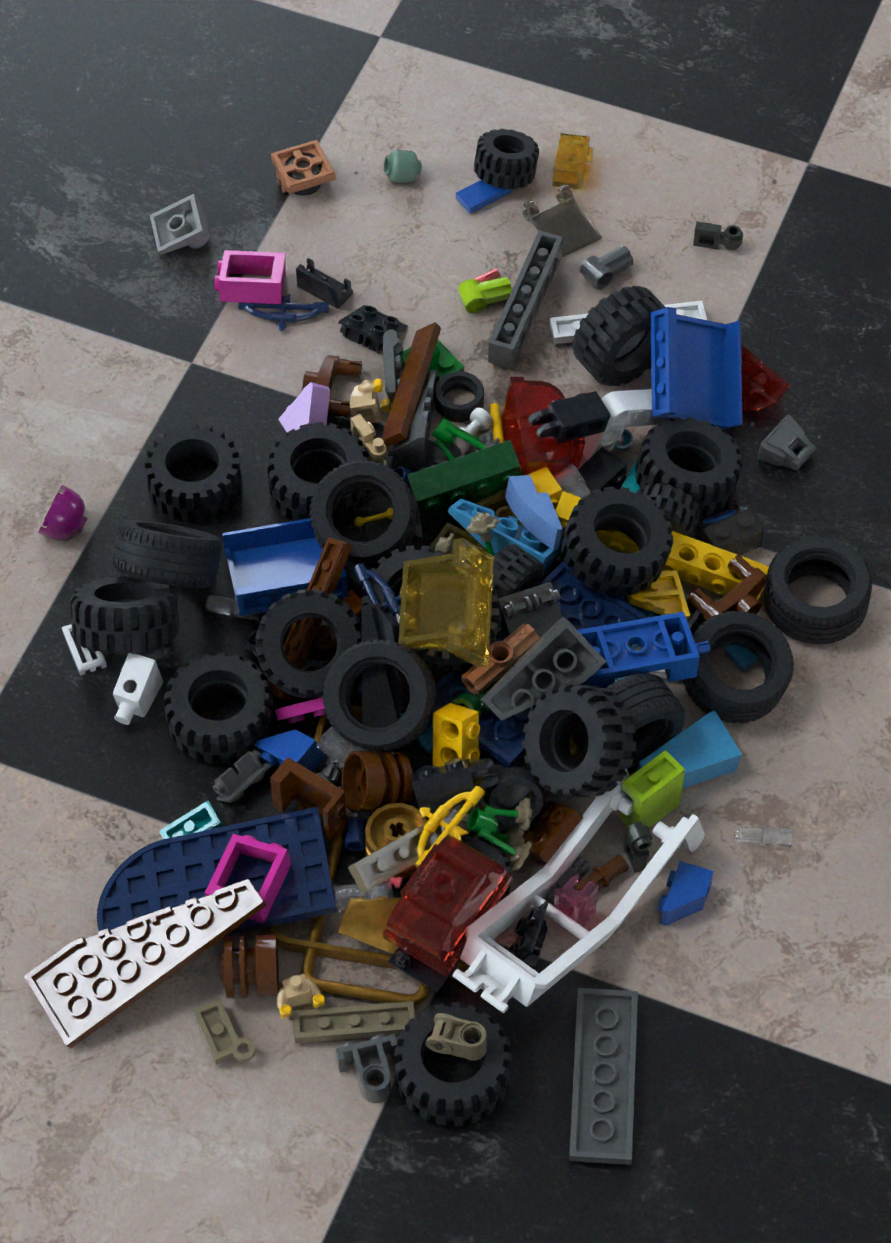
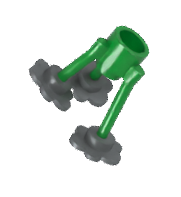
M445 418L441 420L432 433V436L436 438L433 444L440 448L449 460L455 459V457L445 444L451 445L457 437L475 446L477 451L499 444L500 441L497 438L492 443L493 431L486 432L478 438L456 427Z

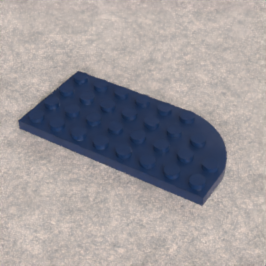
M318 807L167 838L141 848L115 870L105 885L97 908L98 931L107 928L111 930L126 925L127 921L155 911L186 904L185 901L195 897L197 899L205 897V891L233 834L242 837L249 835L263 843H276L283 846L288 851L291 866L264 924L248 919L227 935L336 913L337 907ZM240 854L224 887L249 879L259 893L273 863Z

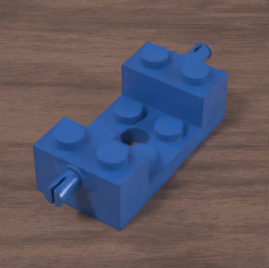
M684 612L577 630L606 661L589 679L581 683L582 685L598 686L599 688H606L615 683V678L665 670L669 682L697 677L699 654L710 653L708 641L694 642ZM631 644H638L642 646L643 649L635 651L630 649L628 646Z

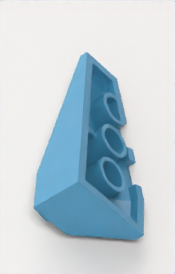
M463 499L458 500L449 507L448 513L465 529L470 526L471 518L477 513L488 512L491 516L499 519L500 523L491 531L492 540L490 541L494 555L510 544H517L543 563L544 574L542 578L546 576L562 549V537L559 549L552 550L531 534L523 525L517 524L518 518L494 516L495 513L492 509ZM471 534L487 550L485 542H482L480 535Z

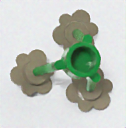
M529 798L521 800L515 810L495 809L488 805L484 811L475 808L467 820L468 830L477 833L479 837L503 849L505 856H510L511 871L520 869L524 860L528 857L532 843L529 841L524 844L525 839L523 838L524 830L529 829L532 816ZM494 816L514 817V821L518 823V826L515 828L509 827L504 834L496 831L498 820Z

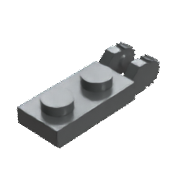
M393 329L387 330L383 334L385 392L391 404L401 379L400 371L404 370L401 356L403 344L399 339L398 333Z

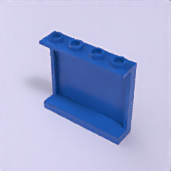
M672 307L651 312L652 417L667 420L681 417V419L692 417L696 421L710 422L709 425L713 427L717 425L721 429L742 425L741 321L723 324L676 314V308Z
M310 518L222 533L226 561L239 616L267 612L269 607L274 602L279 601L282 596L288 593H295L297 590H307L323 551L314 536ZM343 569L333 593L339 599L349 597L345 569Z

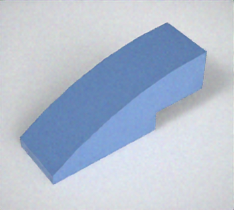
M530 475L509 476L505 498L511 510L524 527L538 540L552 550H558L563 528L548 492L537 493Z

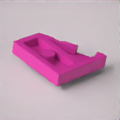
M323 697L276 709L277 720L288 719L290 724L305 720L304 714L313 712L314 717L325 715Z

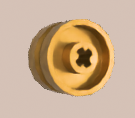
M403 803L387 804L378 808L369 817L365 827L366 856L427 822V819L422 818L420 811L414 806ZM414 864L393 877L408 878L417 874L420 870Z

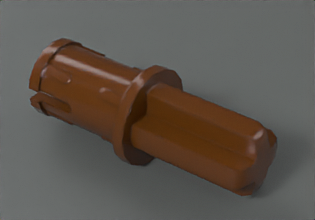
M618 854L603 866L593 868L591 874L574 885L577 895L585 899L601 887H608L611 880L629 869L627 861Z

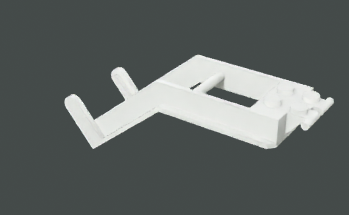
M626 768L627 775L622 781H617L618 785L616 788L595 798L582 815L583 819L546 865L467 927V941L460 959L470 965V967L464 973L457 969L453 973V977L475 993L479 989L484 990L481 997L502 1013L507 1011L509 1007L507 1002L512 997L528 1007L611 937L682 842L685 849L691 853L700 846L705 833L699 818L694 814L689 819L683 816L676 827H669L661 821L657 823L652 833L662 839L661 843L663 845L610 916L590 932L548 903L545 915L580 940L540 974L493 941V939L533 907L538 908L546 901L544 899L552 887L556 886V882L570 868L571 864L576 860L612 810H619L627 816L632 812V798L621 789L622 782L630 777Z

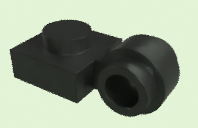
M697 221L693 246L718 250L719 244H722L729 250H736L742 245L743 232L736 225L728 226L723 232L721 231L722 225Z
M642 822L630 825L627 828L628 833L624 838L623 849L634 873L645 869L646 860L649 857L648 848L652 845L651 840L653 837L648 826L643 825Z

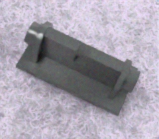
M258 751L246 752L234 763L239 771L238 774L235 773L233 768H229L215 780L213 789L219 794L216 799L225 802L239 800L244 796V790L251 784L261 781L265 777V772L272 765L260 763L261 755Z

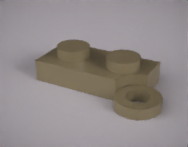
M221 999L192 1009L195 1021L215 1065L232 1059V1056L239 1062H247L254 1057L256 1052L255 1044L249 1038H238ZM240 1046H247L249 1051L246 1054H241L238 1052V1048Z

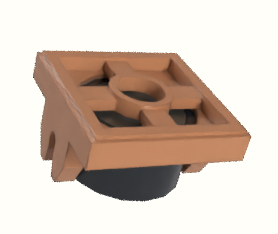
M318 140L271 153V161L276 168L278 185L281 186L283 193L288 192L289 194L294 193L302 196L311 195L317 192L323 183L336 180V174Z

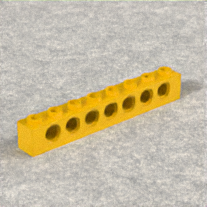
M562 491L555 510L563 528L561 537H563L574 506L581 499V497ZM604 529L595 532L598 539L613 551L619 553L639 551L636 543L628 535L620 531ZM672 531L671 534L674 537L673 546L662 571L677 570L680 580L724 596L743 581L732 570L728 569V564L732 558L737 561L735 559L737 554ZM742 557L751 566L759 568L767 575L769 566ZM762 589L761 592L757 595L756 599H759V597H760V595H761L763 589Z

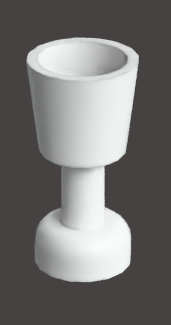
M478 407L470 414L471 423L466 428H459L474 435L478 430H488L493 424V419L486 410ZM459 437L451 445L445 444L455 458L464 456L472 445Z

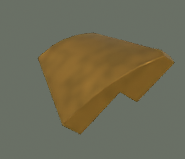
M407 894L406 897L401 898L377 896L370 900L364 897L350 898L339 923L338 933L394 954L416 896L412 894Z

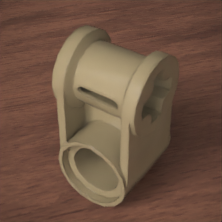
M445 1013L435 1015L433 1020L435 1026L432 1035L426 1041V1046L437 1053L450 1054L473 1061L485 1056L487 1052V1036L485 1028L480 1023L456 1018ZM472 1038L480 1040L478 1043L469 1044L466 1042Z

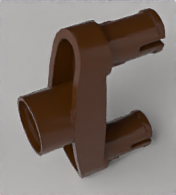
M327 355L319 372H305L302 390L312 382L327 386L331 394L334 377L346 375L360 378L363 363L362 361L340 359L339 356ZM329 398L328 415L351 417L350 401Z
M738 554L735 556L737 561L732 558L728 564V569L732 570L743 580L718 602L710 599L700 588L695 589L696 594L692 592L687 601L703 614L705 620L727 611H746L757 615L762 607V603L756 597L763 589L767 581V575L759 568L751 566Z

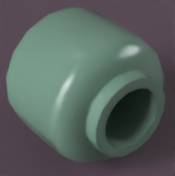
M393 150L384 159V174L388 175L389 180L392 182L412 183L416 176L421 174L422 163L413 151Z

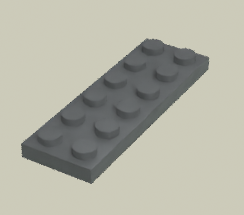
M578 988L569 1161L631 1165L638 991Z

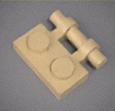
M361 414L352 417V437L356 435L362 441V445L367 448L370 462L374 461L377 464L381 463L383 466H387V462L384 459L387 449L383 439H374L376 432L373 425L369 421L366 422Z

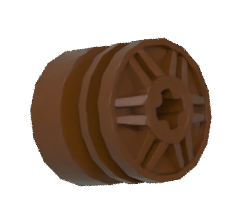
M396 750L390 752L380 751L378 753L373 751H353L349 753L342 770V790L345 791V802L349 810L355 813L374 812L387 804L403 803L408 805L410 802L413 787L411 783L412 768L404 752Z
M276 933L257 934L254 948H248L245 934H240L239 948L234 947L233 935L225 936L221 952V979L226 990L227 999L235 998L236 985L241 986L242 998H247L249 984H255L258 997H277L279 961Z

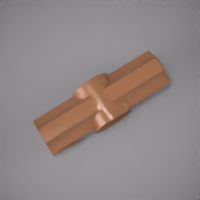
M522 624L503 641L491 644L487 655L461 676L462 682L473 695L482 694L499 678H502L515 662L540 638L535 629L529 624Z

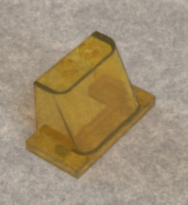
M460 538L453 540L452 554L404 561L403 580L400 589L401 612L398 619L400 625L399 644L408 649H447V651L476 667L488 666L494 556L466 539Z

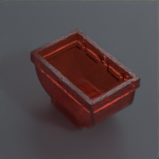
M523 376L510 377L501 414L505 441L511 440L523 476L547 467L561 489H563L568 475H572L579 468L585 446V438L557 444L553 436L539 438L536 431L544 424L533 426L529 422V417L534 412L547 409L549 403L554 400L565 399V396L556 386L548 382L524 380Z
M448 834L439 845H433L401 890L402 896L388 919L386 929L382 933L383 938L444 976H447L463 952L467 941V927L498 903L512 883V875L506 872L503 865Z

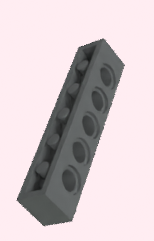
M538 231L490 338L488 363L510 369L514 368L562 258V236Z

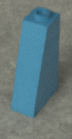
M712 711L641 760L636 772L666 750L685 768L683 788L736 771L742 753L716 711Z

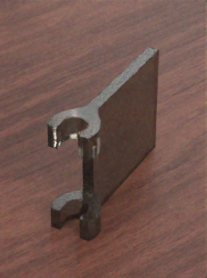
M567 184L557 188L560 194L556 195V199L560 204L540 213L535 201L530 200L524 203L523 206L526 210L522 212L524 218L532 222L538 231L563 237L562 257L602 238V235L575 201L572 191Z

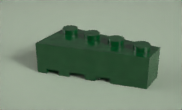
M507 440L407 476L424 527L426 528L450 516L448 513L449 507L458 500L463 499L475 504L507 488L509 476L523 475L511 440Z

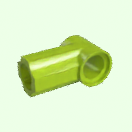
M508 277L481 283L476 279H468L458 287L459 295L468 313H478L485 309L487 304L508 300L512 291Z

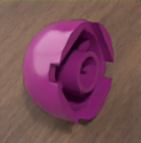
M61 485L42 524L47 527L41 526L38 533L54 540L68 539L75 531L81 533L88 518L83 516L85 504L80 495L72 489Z

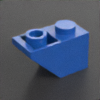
M297 730L261 739L254 744L261 754L260 760L263 763L271 764V768L274 765L279 768L286 758L289 757L313 772L326 756L316 740Z
M679 861L677 870H671L666 887L670 888L668 896L663 894L660 899L658 912H662L661 924L669 925L703 910L711 888L714 871Z

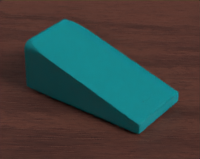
M206 801L159 830L163 839L224 827L225 825L215 807L209 801Z

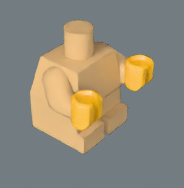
M375 379L373 383L370 380H364L360 385L354 387L350 396V410L353 416L361 414L366 422L375 423L382 421L381 411L390 412L391 402L388 398L383 399L381 403L378 401L377 393L383 391L382 379Z
M305 974L294 975L289 979L282 980L278 985L277 1006L282 1019L286 1017L288 1020L292 1019L293 1011L316 1009L319 1006L325 1005V997L321 994L320 988L311 979H307Z

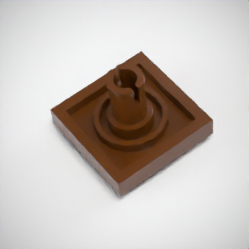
M548 800L547 803L543 804L540 813L531 821L529 829L524 830V844L528 841L532 843L529 856L548 862L583 819V816L575 809Z

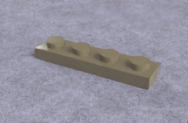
M409 1001L293 1011L295 1044L370 1038L380 1034L387 1036L392 1034L399 1035L400 1032L405 1031L406 1023L412 1018L415 1019L414 1003Z

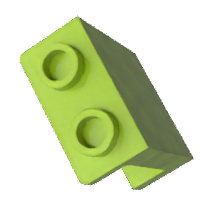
M666 750L622 782L621 789L633 799L632 812L628 816L620 813V820L627 827L636 822H642L643 825L650 828L681 804L685 768Z

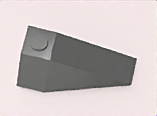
M431 370L424 381L407 438L388 447V456L393 457L394 468L398 466L420 470L422 467L425 468L434 407L436 370Z
M561 617L485 694L482 701L502 721L532 707L542 695H546V692L554 687L579 685L585 682L606 661L566 618Z

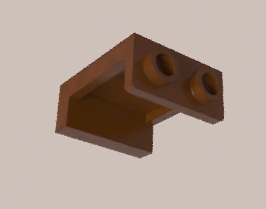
M287 757L270 778L273 807L282 813L292 801L297 802L306 809L318 807L319 815L324 821L325 838L331 840L335 834L342 833L347 825L345 791Z

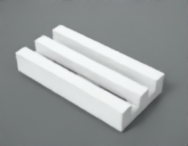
M72 624L62 627L64 637L80 676L86 674V670L90 669L93 672L96 671L98 666H101V669L107 667L101 652L96 651L97 659L92 660L88 648L81 647L87 661L82 663L70 634Z

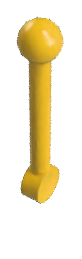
M389 508L385 513L365 518L356 517L354 524L357 527H361L364 523L383 518L393 520L394 510Z

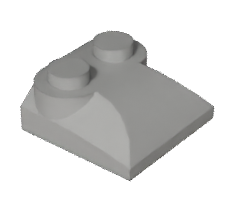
M194 194L150 215L157 250L160 255L187 245L194 249L200 248L206 244L210 237L205 212Z

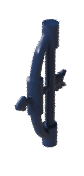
M291 294L287 296L282 295L281 304L239 302V309L246 310L251 315L269 320L270 322H280L276 326L279 331H283L287 327L284 324L285 322L295 323L296 321L314 318L320 313H329V303H290ZM255 308L281 309V312L265 313L255 310ZM286 309L313 311L303 314H296L295 312H286Z
M362 563L356 565L354 571L359 582L364 585L371 603L379 604V601L369 582L370 578L383 590L382 594L386 601L382 603L383 608L389 607L392 616L400 624L399 601H401L403 591L400 592V596L396 597L392 587H389L380 575L367 570Z

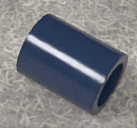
M353 818L347 821L346 849L350 851H362L365 849V827L367 825L365 820Z

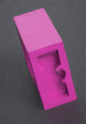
M224 250L223 260H218V275L215 276V291H219L221 302L281 304L286 277L285 253ZM229 273L271 275V279L229 277Z
M233 834L205 891V896L214 894L215 890L224 888L240 854L271 862L273 864L259 892L267 906L249 918V920L264 924L291 866L288 851L276 843L267 844L249 835L242 837Z

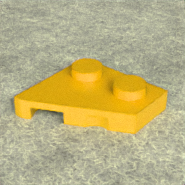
M677 570L662 571L657 581L652 582L651 587L644 591L639 589L638 593L633 595H627L626 592L628 603L661 615L684 612L687 622L690 618Z

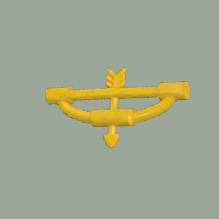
M475 786L470 792H463L454 796L444 805H440L434 814L430 812V808L421 807L419 809L422 818L427 816L430 819L424 825V830L418 842V861L415 863L417 869L422 872L426 870L435 858V853L449 835L461 843V836L468 834V832L457 825L470 808L475 807L485 794L481 787ZM462 800H465L466 803L449 824L444 822L443 820L449 814V810ZM439 825L444 827L445 830L428 851L424 850L430 834H433Z

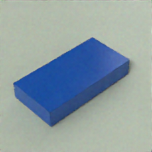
M480 180L456 192V199L471 214L509 195L511 188H496Z

